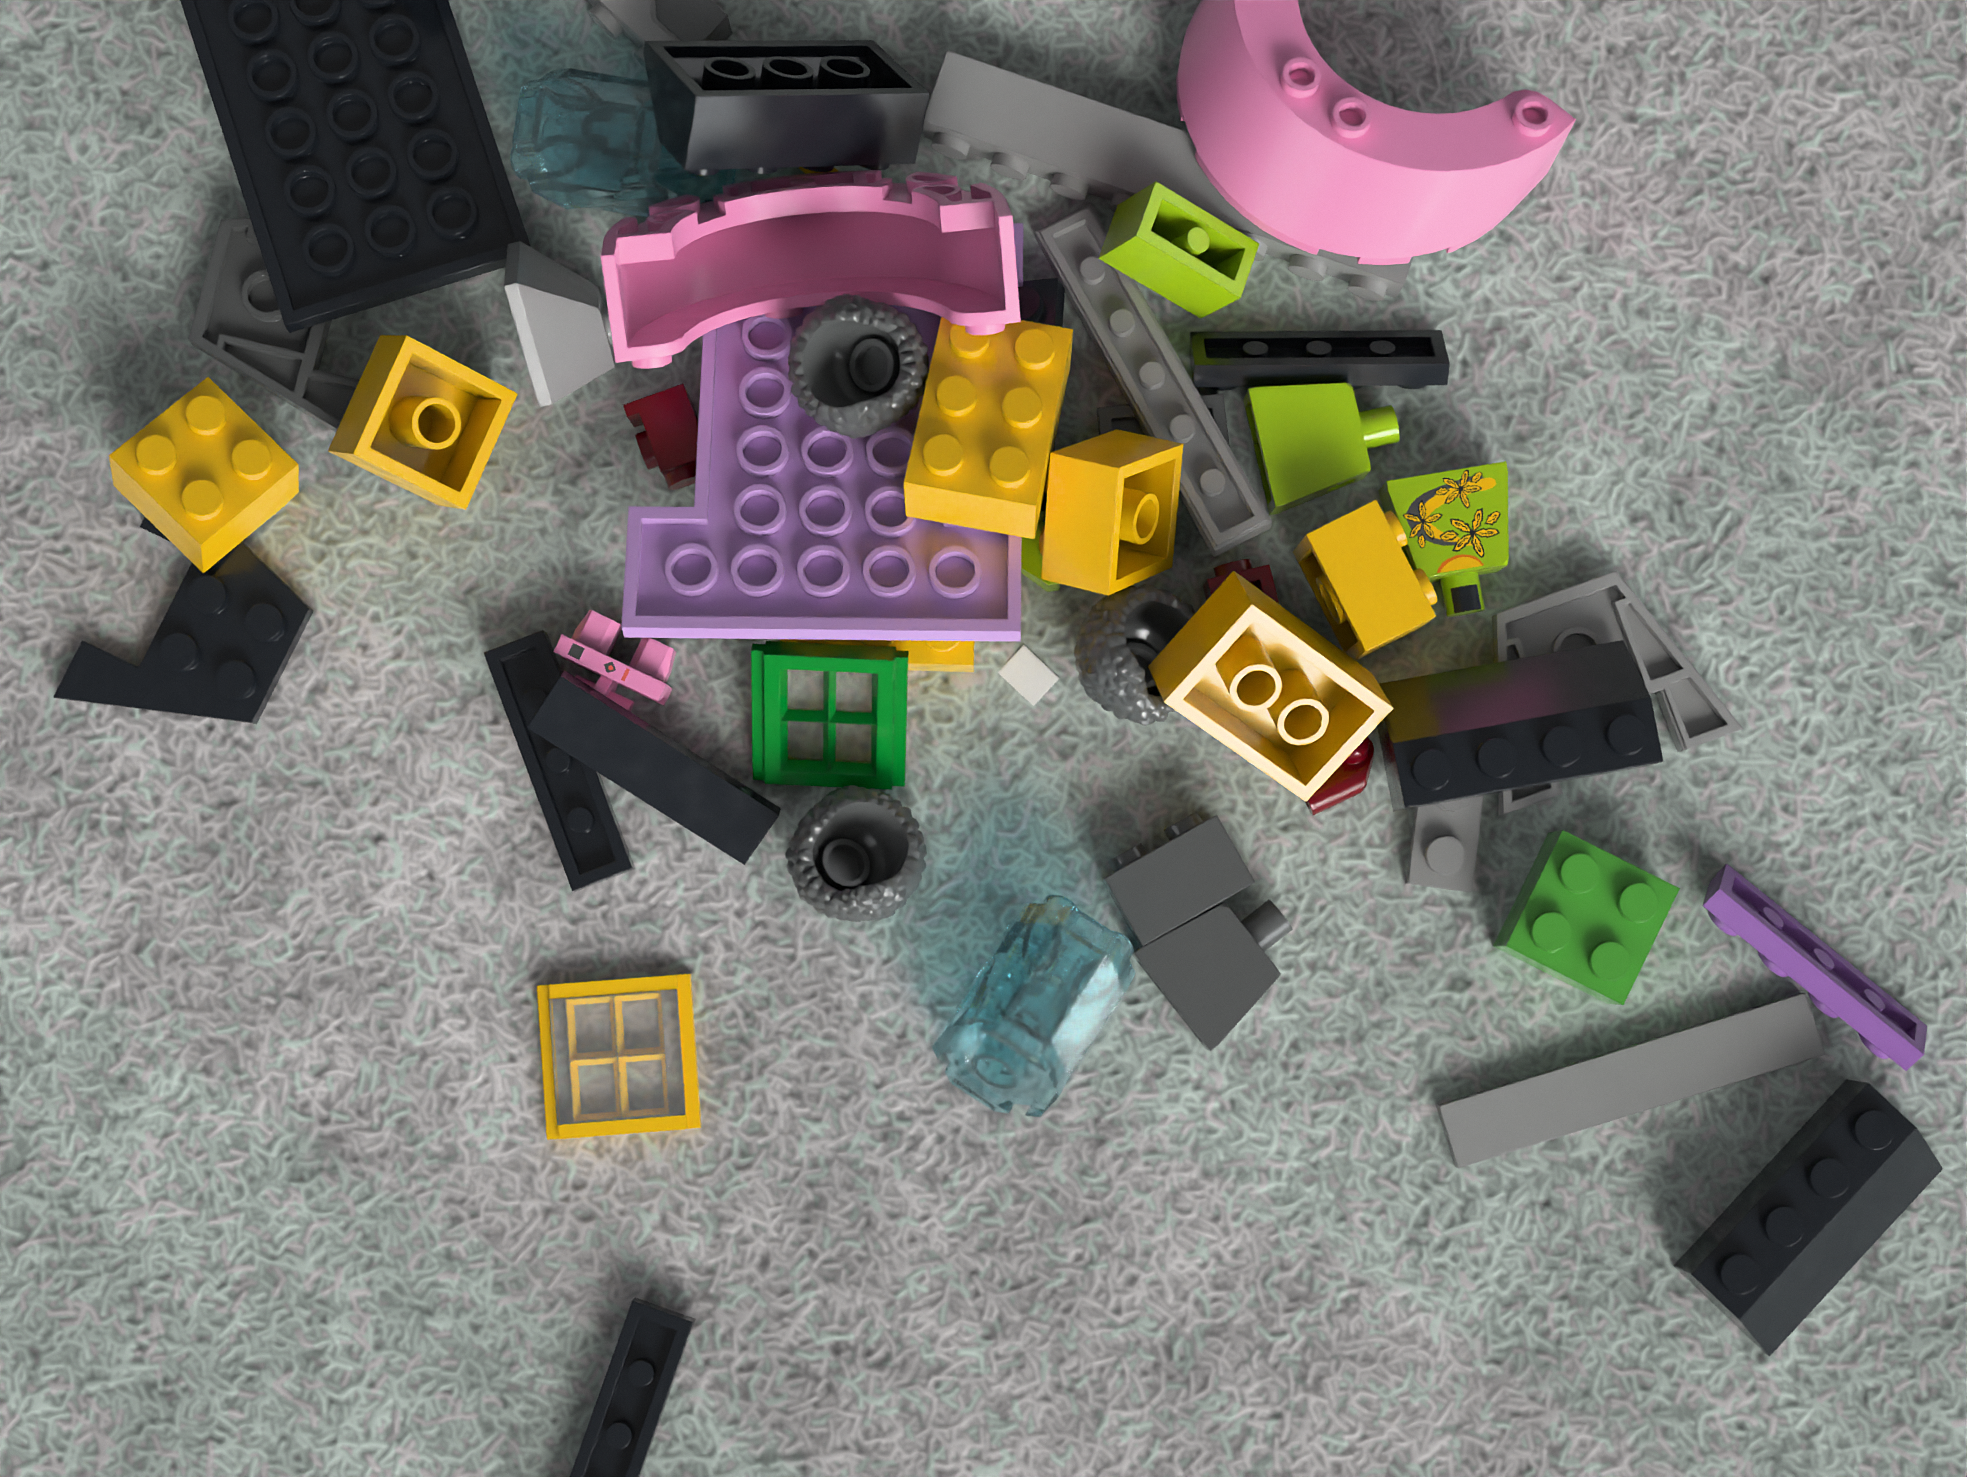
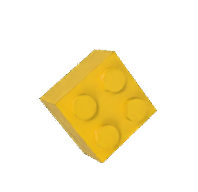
M380 335L328 452L436 505L466 510L518 393L407 335Z
M206 377L109 455L114 487L202 573H205L282 509L299 492V464L209 377Z
M1116 429L1050 452L1045 483V492L1047 493L1045 525L1039 538V551L1043 556L1041 579L1109 596L1172 568L1183 443Z
M1377 500L1306 534L1293 551L1343 652L1355 661L1417 631L1436 617L1431 605L1437 603V596L1429 578L1421 568L1412 570L1402 550V547L1408 544L1403 527L1391 510L1383 513Z

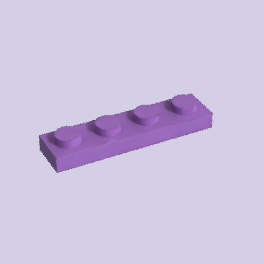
M1726 864L1714 876L1708 885L1702 906L1708 910L1710 919L1720 930L1731 936L1739 935L1758 951L1760 959L1772 972L1781 977H1791L1807 990L1811 1001L1821 1012L1831 1018L1839 1016L1855 1029L1863 1044L1874 1055L1882 1059H1892L1905 1071L1924 1056L1927 1034L1926 1024L1731 866Z

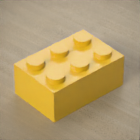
M941 317L904 479L906 516L1035 539L1045 491L1050 452H1053L1071 367L1073 329L1020 320L1021 322L1006 323L1005 329L995 334L972 335L966 333L965 326L952 324L947 319Z
M1235 571L1226 578L1148 666L1166 704L1306 802L1393 709L1372 672Z

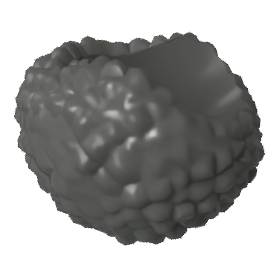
M843 294L836 296L833 299H828L824 305L815 308L814 312L805 316L803 325L796 329L795 337L790 340L788 378L789 381L793 382L791 393L798 398V405L804 409L805 413L813 417L819 425L825 426L829 431L838 432L852 439L873 435L907 415L909 410L915 407L919 397L924 395L929 373L928 345L923 342L922 336L916 330V325L909 322L908 315L898 312L894 307L883 302L876 303L859 295Z
M1146 584L1138 588L1134 585L1129 586L1109 596L1106 595L1097 604H1094L1079 628L1076 639L1077 645L1074 648L1076 670L1079 672L1078 679L1084 687L1087 696L1094 702L1101 704L1105 711H1113L1114 716L1118 719H1128L1144 726L1155 721L1164 722L1169 712H1176L1175 709L1163 701L1148 666L1195 614L1193 606L1182 602L1179 597L1173 595L1168 590L1156 589L1154 586Z
M850 785L829 792L799 821L794 837L789 842L790 847L785 852L786 859L789 860L786 865L788 873L792 876L800 899L812 905L818 913H824L828 918H836L842 921H877L893 916L895 910L902 908L906 904L907 899L918 889L919 882L922 879L921 873L926 868L924 857L927 852L922 832L918 830L920 825L917 819L912 818L911 809L903 807L899 800H893L890 794H885L874 788L866 789L865 787Z

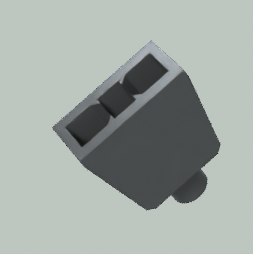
M1269 899L1242 921L1237 918L1224 902L1188 920L1148 944L1138 947L1131 954L1205 1049L1212 1051L1281 975L1265 951L1293 930V928L1281 911Z

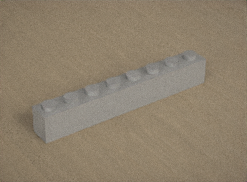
M947 50L926 109L923 124L924 138L932 140L931 147L938 153L958 160H965L968 153L991 160L990 167L1003 176L1016 180H1025L1027 173L1050 180V188L1064 197L1084 200L1088 193L1111 201L1109 208L1113 212L1116 211L1118 204L1157 181L1259 243L1254 258L1255 261L1264 260L1267 254L1288 261V270L1299 277L1313 281H1323L1325 274L1349 282L1347 289L1352 294L1371 301H1383L1385 295L1396 298L1404 286L1413 257H1411L1409 263L1370 265L1357 264V257L1336 254L1319 249L1317 255L1286 244L1246 219L1224 199L1195 159L1196 148L1189 132Z

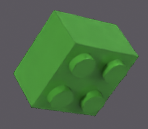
M1564 830L1549 832L1493 947L1607 1004L1624 1005L1680 888Z

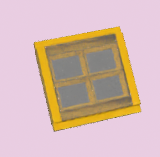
M691 974L537 985L547 1140L702 1127Z

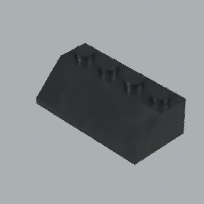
M874 40L645 41L643 56L659 142L682 168L690 173L710 176L717 174L720 169H746L754 173L771 174L776 172L778 168L803 167L815 172H829L834 169V166L855 165L870 170H886L890 167V164H915L930 93Z
M1624 640L1379 683L1393 707L1391 712L1377 725L1393 812L1641 768L1664 762L1651 696Z
M1846 1079L1673 1266L1770 1357L1943 1168L1919 1130L1870 1083Z

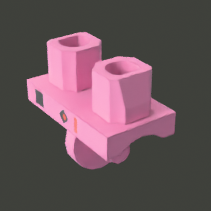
M593 610L588 611L575 629L571 639L561 635L553 652L574 664L600 675L596 683L579 675H576V678L629 712L633 708L634 701L615 693L618 684L665 706L672 691V688L666 682L671 674L676 651L673 648L652 638H642L629 666L609 657L620 635L622 625Z

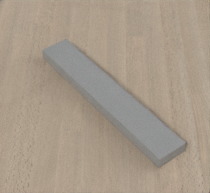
M1089 204L1035 231L1036 240L1054 274L1063 285L1067 297L1126 402L1130 405L1144 434L1150 437L1183 443L1179 496L1213 556L1216 557L1270 529L1272 524L1270 517L1135 280L1098 259L1107 231L1092 205Z
M1797 993L1436 1105L1454 1165L1457 1168H1461L1826 1054L1806 993Z

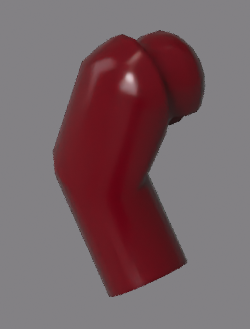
M1368 736L1307 802L1305 801L1312 816L1364 791L1374 759V746Z

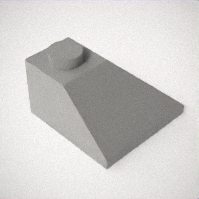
M521 241L508 244L504 288L539 407L551 405L615 367L608 307H604L600 289L597 285Z

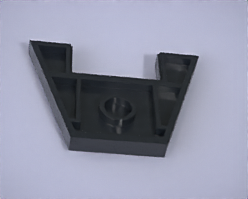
M144 517L140 525L141 528L170 541ZM242 541L205 573H202L191 563L139 667L95 645L81 641L53 697L63 700L257 724L313 610Z

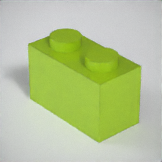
M1155 181L1117 205L1098 259L1202 319L1241 298L1259 243Z

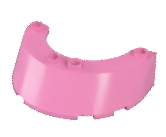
M1201 0L1186 29L1176 76L1180 121H1185L1189 135L1196 148L1195 159L1224 199L1246 219L1286 244L1317 255L1319 249L1336 254L1357 257V264L1409 263L1413 256L1433 253L1443 249L1450 253L1477 240L1501 222L1544 178L1576 121L1575 118L1551 99L1539 92L1530 90L1514 91L1498 101L1473 110L1444 114L1408 111L1375 100L1344 81L1323 60L1305 30L1298 0Z
M881 170L809 173L752 180L722 186L723 194L714 195V201L700 204L698 196L685 194L648 206L650 216H648L645 222L637 224V218L625 217L607 231L603 240L601 263L615 362L632 361L633 367L641 369L662 367L672 362L671 355L685 350L691 342L711 330L762 314L773 319L794 317L803 312V307L822 306L828 299H833L843 294L859 295L876 303L883 302L888 305L928 311L947 319L952 324L965 326L966 333L972 335H989L1001 332L1005 329L1006 323L1021 322L1013 216L1008 202L1001 192L985 183L970 185L971 192L962 190L958 186L957 176L915 172L906 177V184L892 183V178H882Z

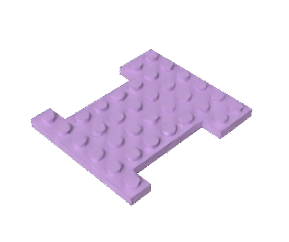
M1013 223L1018 287L1023 286V223ZM889 305L897 309L898 312L907 314L909 322L916 325V330L922 336L923 342L928 345L927 354L929 356L928 366L930 369L941 316L921 309ZM819 306L803 307V312L800 315L790 318L773 319L766 317L765 314L749 317L721 326L703 335L694 507L629 506L621 626L625 638L1021 641V537L908 517L905 514L904 479L923 396L919 397L915 407L909 410V413L896 423H892L889 427L881 429L873 435L852 439L838 432L829 431L825 426L819 425L813 417L805 413L804 409L798 405V398L791 393L793 382L789 381L788 378L790 340L795 337L796 329L803 325L805 316L814 312L815 308Z

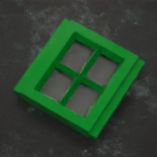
M766 641L765 644H752L753 780H765V784L821 787L855 785L857 787H865L866 789L892 790V786L905 787L909 651L896 650V647L783 641Z

